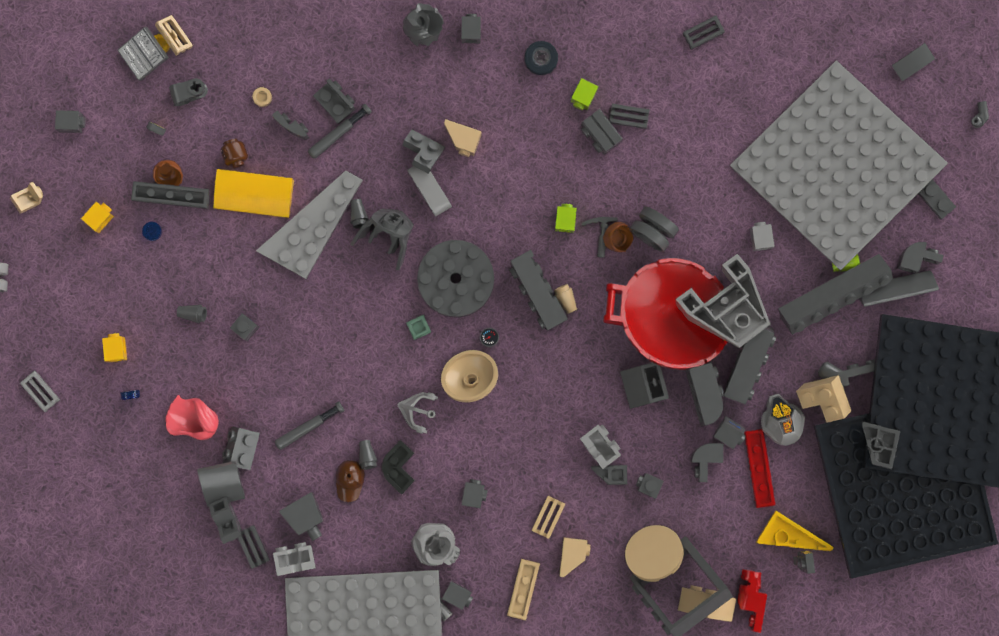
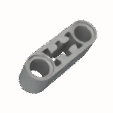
M414 166L407 170L435 217L452 207L431 171L428 174Z

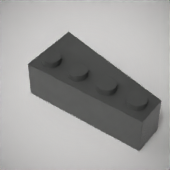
M529 250L511 260L510 265L512 268L509 271L513 278H518L521 283L518 287L523 296H528L530 300L528 305L531 311L537 312L539 316L537 321L542 329L546 328L548 332L566 322L568 318L557 297L552 294L553 291L549 282L544 279L541 267L532 258L534 256L533 252Z
M768 326L742 346L743 349L739 351L735 361V369H732L724 389L725 397L745 405L747 400L751 401L754 394L752 387L755 382H759L762 374L759 371L761 365L766 364L769 354H766L768 348L773 347L776 340L772 327Z

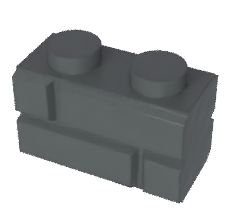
M600 109L581 123L583 127L581 128L582 133L586 138L590 137L594 143L592 145L598 153L602 152L605 155L623 140Z

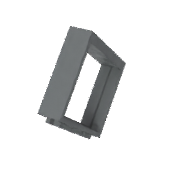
M686 536L681 539L684 556L690 555L718 591L673 625L645 590L644 586L649 582L639 579L634 574L629 577L634 584L632 586L634 592L637 595L641 594L643 596L641 601L647 609L650 607L653 609L651 614L657 622L661 620L664 623L661 627L666 634H672L673 636H682L733 598L727 586Z

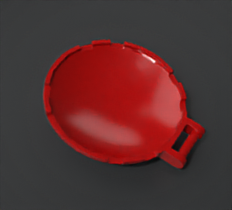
M678 258L660 259L639 269L626 286L607 284V306L603 322L623 326L629 341L637 351L657 365L678 370L702 366L713 360L723 350L727 341L690 322L676 306V299L692 288L705 304L724 290V286L715 275L712 276L704 270L703 266ZM615 294L621 295L619 316L614 315Z

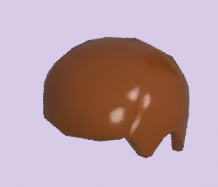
M163 160L158 162L153 168V178L157 184L179 186L182 183L183 173L179 164L175 161Z

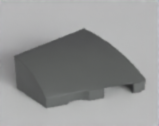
M863 422L862 426L872 465L892 470L900 431Z

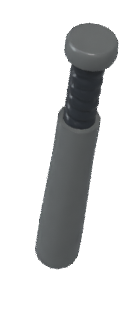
M363 104L362 108L351 118L346 119L308 150L309 155L314 159L320 156L349 131L353 124L358 122L365 114L369 115L372 112L370 108Z
M339 401L336 402L335 406L325 413L318 414L276 439V447L282 450L323 424L325 420L338 412H344L343 406Z

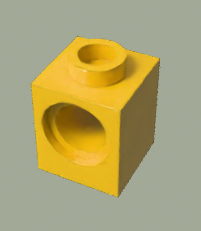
M95 202L81 219L94 231L100 233L114 216L110 213L112 209L104 202L102 205Z
M119 333L108 334V338H102L105 362L127 360L125 337L119 336Z

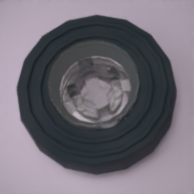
M537 41L527 48L525 64L532 73L546 75L556 68L558 53L551 43Z

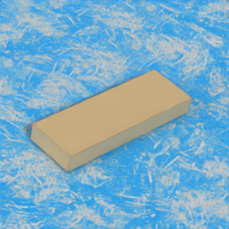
M521 559L507 616L526 620L540 563Z

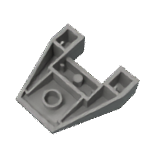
M736 254L722 265V272L732 284L705 304L693 289L690 288L676 299V306L690 322L740 348L770 326V322L750 268Z

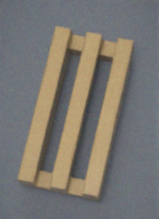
M172 15L156 22V28L176 56L180 52L183 53L186 49L192 48V43ZM177 35L180 37L184 45L180 42Z
M547 496L531 531L549 539L565 503ZM551 501L553 502V504L550 508V511L542 525L541 530H538L537 527L543 517V514L549 502ZM558 504L560 505V507L557 511V514L549 528L548 533H545V528L553 514L556 505Z

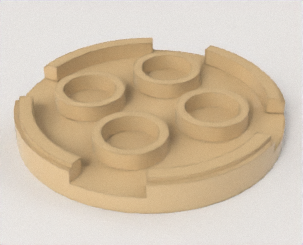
M659 525L648 526L636 532L629 540L625 550V559L629 569L636 577L648 582H657L670 574H674L680 567L684 556V549L678 535L673 530Z

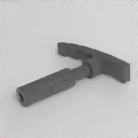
M597 217L582 223V226L598 222L602 223L600 226L602 230L599 236L597 257L605 258L606 246L603 236L608 228L606 223L617 222L618 218Z

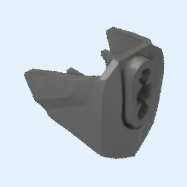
M382 208L376 211L370 220L361 226L350 245L354 246L359 239L366 237L372 228L373 230L368 238V243L370 244L374 238H377L380 232L384 231L390 234L392 244L388 254L395 253L399 244L401 246L396 270L399 271L404 263L407 244L414 224L403 211Z

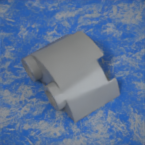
M603 424L601 426L597 425L580 438L585 448L602 469L621 456L618 451L621 448L615 440L610 441L607 435L609 432Z
M306 542L294 544L295 548L287 550V546L275 548L276 552L273 553L277 576L316 568L311 545L306 546Z

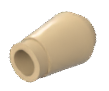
M565 284L554 290V296L557 297L567 314L577 310L572 287L569 288V285Z

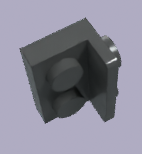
M328 79L327 84L318 90L313 97L337 124H340L355 111L353 106L355 102L348 94L345 96L341 92L343 88L336 80L332 82Z

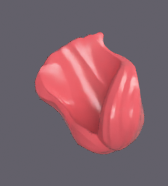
M179 395L169 406L165 418L166 429L170 435H187L197 440L211 438L219 424L217 414L199 398L182 399Z

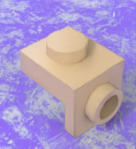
M31 182L27 188L11 195L10 199L21 214L38 206L42 201L43 193L39 186Z

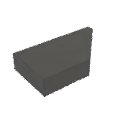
M609 465L604 469L600 466H591V469L607 485L627 484V465Z

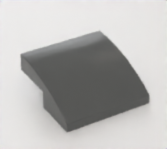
M236 461L197 469L207 507L209 504L224 497H227L229 502L245 499V492Z

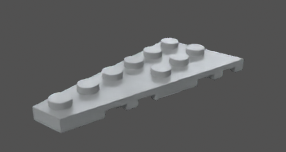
M348 171L343 172L256 251L307 279L363 180Z

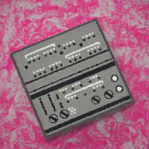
M144 27L117 50L139 81H142L169 58L148 27Z

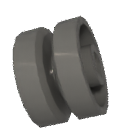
M645 206L639 214L642 221L635 220L629 230L645 244L660 252H665L669 246L667 238H674L679 228L661 213Z

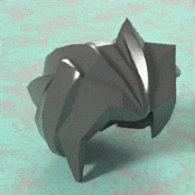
M418 3L416 8L411 10L403 20V31L417 47L419 44L429 46L433 41L438 40L443 29L442 15L438 12L437 8H433L429 4Z

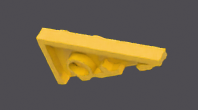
M776 510L756 540L758 544L832 551L834 548Z

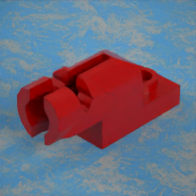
M743 569L741 579L746 580L748 584H741L739 586L737 604L742 610L754 612L749 617L748 626L751 627V631L761 633L767 594L759 592V589H761L762 573Z

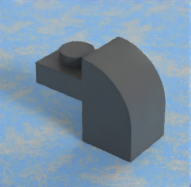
M917 242L908 246L901 253L897 269L916 274L920 271L922 260L938 265L942 263L944 255L938 254L939 251L928 248L925 250L927 242Z
M723 443L704 444L693 452L690 463H698V466L694 468V477L698 478V482H708V463H723Z
M227 497L209 504L211 517L218 527L223 544L240 537V530L242 529Z

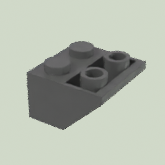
M649 363L620 372L630 409L669 399L660 365Z

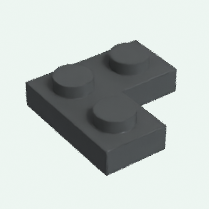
M414 130L410 131L402 145L418 153L413 160L412 166L428 174L445 149V146Z

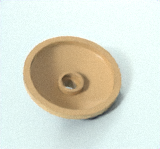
M477 350L464 351L455 355L446 363L441 374V383L444 391L450 398L459 402H474L484 398L493 390L498 380V368L495 361L488 354Z

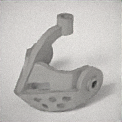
M422 392L399 402L398 408L411 429L421 434H427L426 428L414 423L412 411L425 414L428 418H434V411H425L414 406L422 398L435 401L438 397L433 393Z

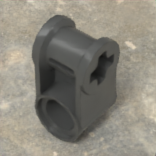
M198 78L176 83L169 87L174 106H182L201 99L208 92L206 84ZM197 85L200 86L199 89H198V90H199L198 92L195 91V90L197 89V87H196Z

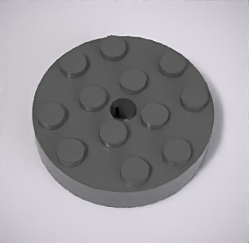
M450 240L434 246L426 253L418 269L417 282L422 298L431 309L447 317L460 318L477 312L489 300L494 287V271L489 258L479 247L463 240ZM458 273L461 276V281L454 284L451 282L450 277Z

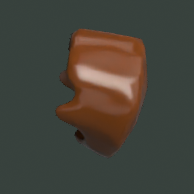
M623 222L611 224L603 236L605 246L613 252H626L634 240L628 225Z

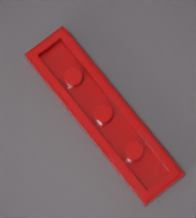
M762 429L745 431V444L756 508L775 506L764 432Z

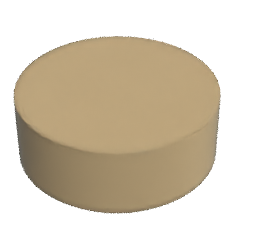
M260 87L253 92L252 98L257 106L266 107L271 103L272 95L268 89Z

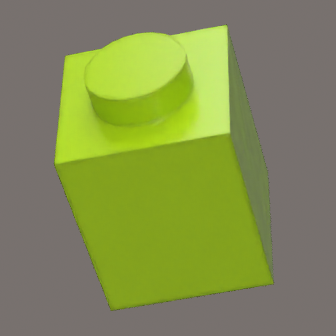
M581 78L571 98V102L574 103L573 106L579 110H588L598 90V86Z
M571 204L557 206L555 231L574 233L577 208H573Z

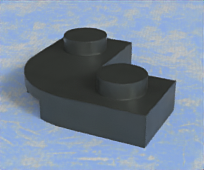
M400 440L384 457L382 472L385 479L402 495L415 481L402 468L414 455V452Z

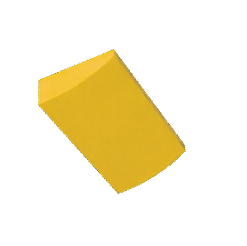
M217 169L213 208L289 218L294 180L293 178Z

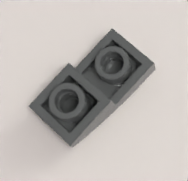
M924 43L892 64V67L903 81L932 62L935 57Z
M277 110L272 114L276 122L286 131L301 139H309L306 134L309 130L302 122L298 124L295 120L289 125L291 121L285 113L281 115Z

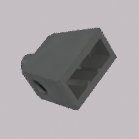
M313 492L279 511L298 535L307 532L312 541L322 536L317 525L324 520Z

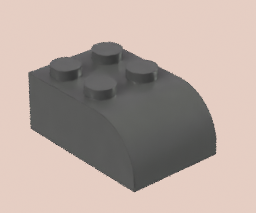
M712 363L685 371L701 427L718 420L723 410L721 397L724 396L722 386H718L716 380L719 377L716 366L713 367Z

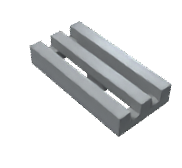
M33 371L20 382L22 387L44 412H47L50 407L60 400L36 371ZM33 377H35V378L38 380V382L43 386V388H44V389L49 393V395L53 398L52 401L47 397V395L41 390V388H40V387L36 384V382L32 379ZM28 381L48 403L46 406L26 384Z

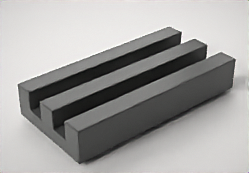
M714 16L684 31L682 34L692 50L724 34L725 31L717 16ZM715 21L716 25L692 37L689 36V34ZM717 28L719 29V31H717V32H715V33H713V34H711V35H709V36H707V37H705V38H703V39H701V40H699V41H697V42H695V43L693 44L692 41H694L695 39H697V38H699V37H701V36H703V35H705V34H707V33H709V32H711V31H713V30H715V29H717Z
M612 104L609 121L611 124L647 129L650 109ZM615 109L642 113L645 116L615 112ZM614 116L643 120L644 123L614 119Z
M255 525L240 531L241 536L238 539L251 568L253 569L270 561ZM250 531L253 532L257 544L262 552V555L264 557L263 560H261L256 550V547L249 534ZM243 534H245L248 543L253 551V554L257 560L256 563H254L252 556L248 550V547L243 539Z

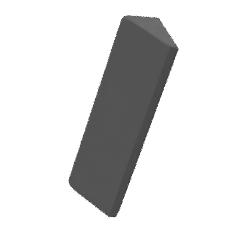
M133 181L131 200L135 202L209 209V189Z
M925 271L894 278L886 286H881L871 294L859 298V301L866 307L937 291L939 287L933 273Z

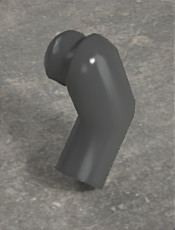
M987 101L977 103L978 114L971 120V124L975 128L982 127L989 119Z

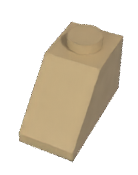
M445 119V128L459 154L465 157L474 156L482 132Z
M563 538L560 577H565L585 561L586 556L590 555V544H587V540Z

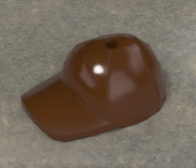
M347 460L342 462L337 468V495L344 502H353L359 498L365 478V472L362 470L359 462Z

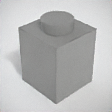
M766 222L754 223V226L750 228L753 251L774 248L771 224L766 225Z

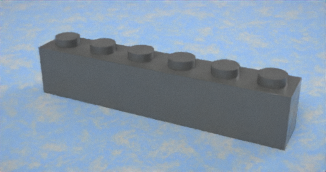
M878 254L778 308L780 317L792 335L801 332L809 325L821 321L824 317L836 313L844 306L853 304L857 299L871 294L881 286L889 284L893 280L892 271L881 255Z

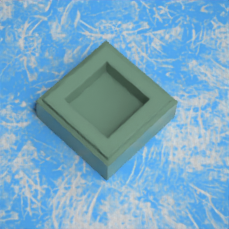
M424 315L406 322L414 340L431 333Z

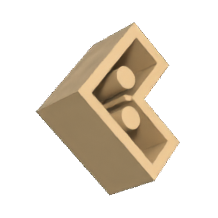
M839 375L805 383L796 391L802 409L820 405L827 423L844 419L851 412Z
M691 585L690 588L682 587L678 611L689 613L717 591L706 589L703 592L702 587ZM731 598L706 618L732 622L736 599Z

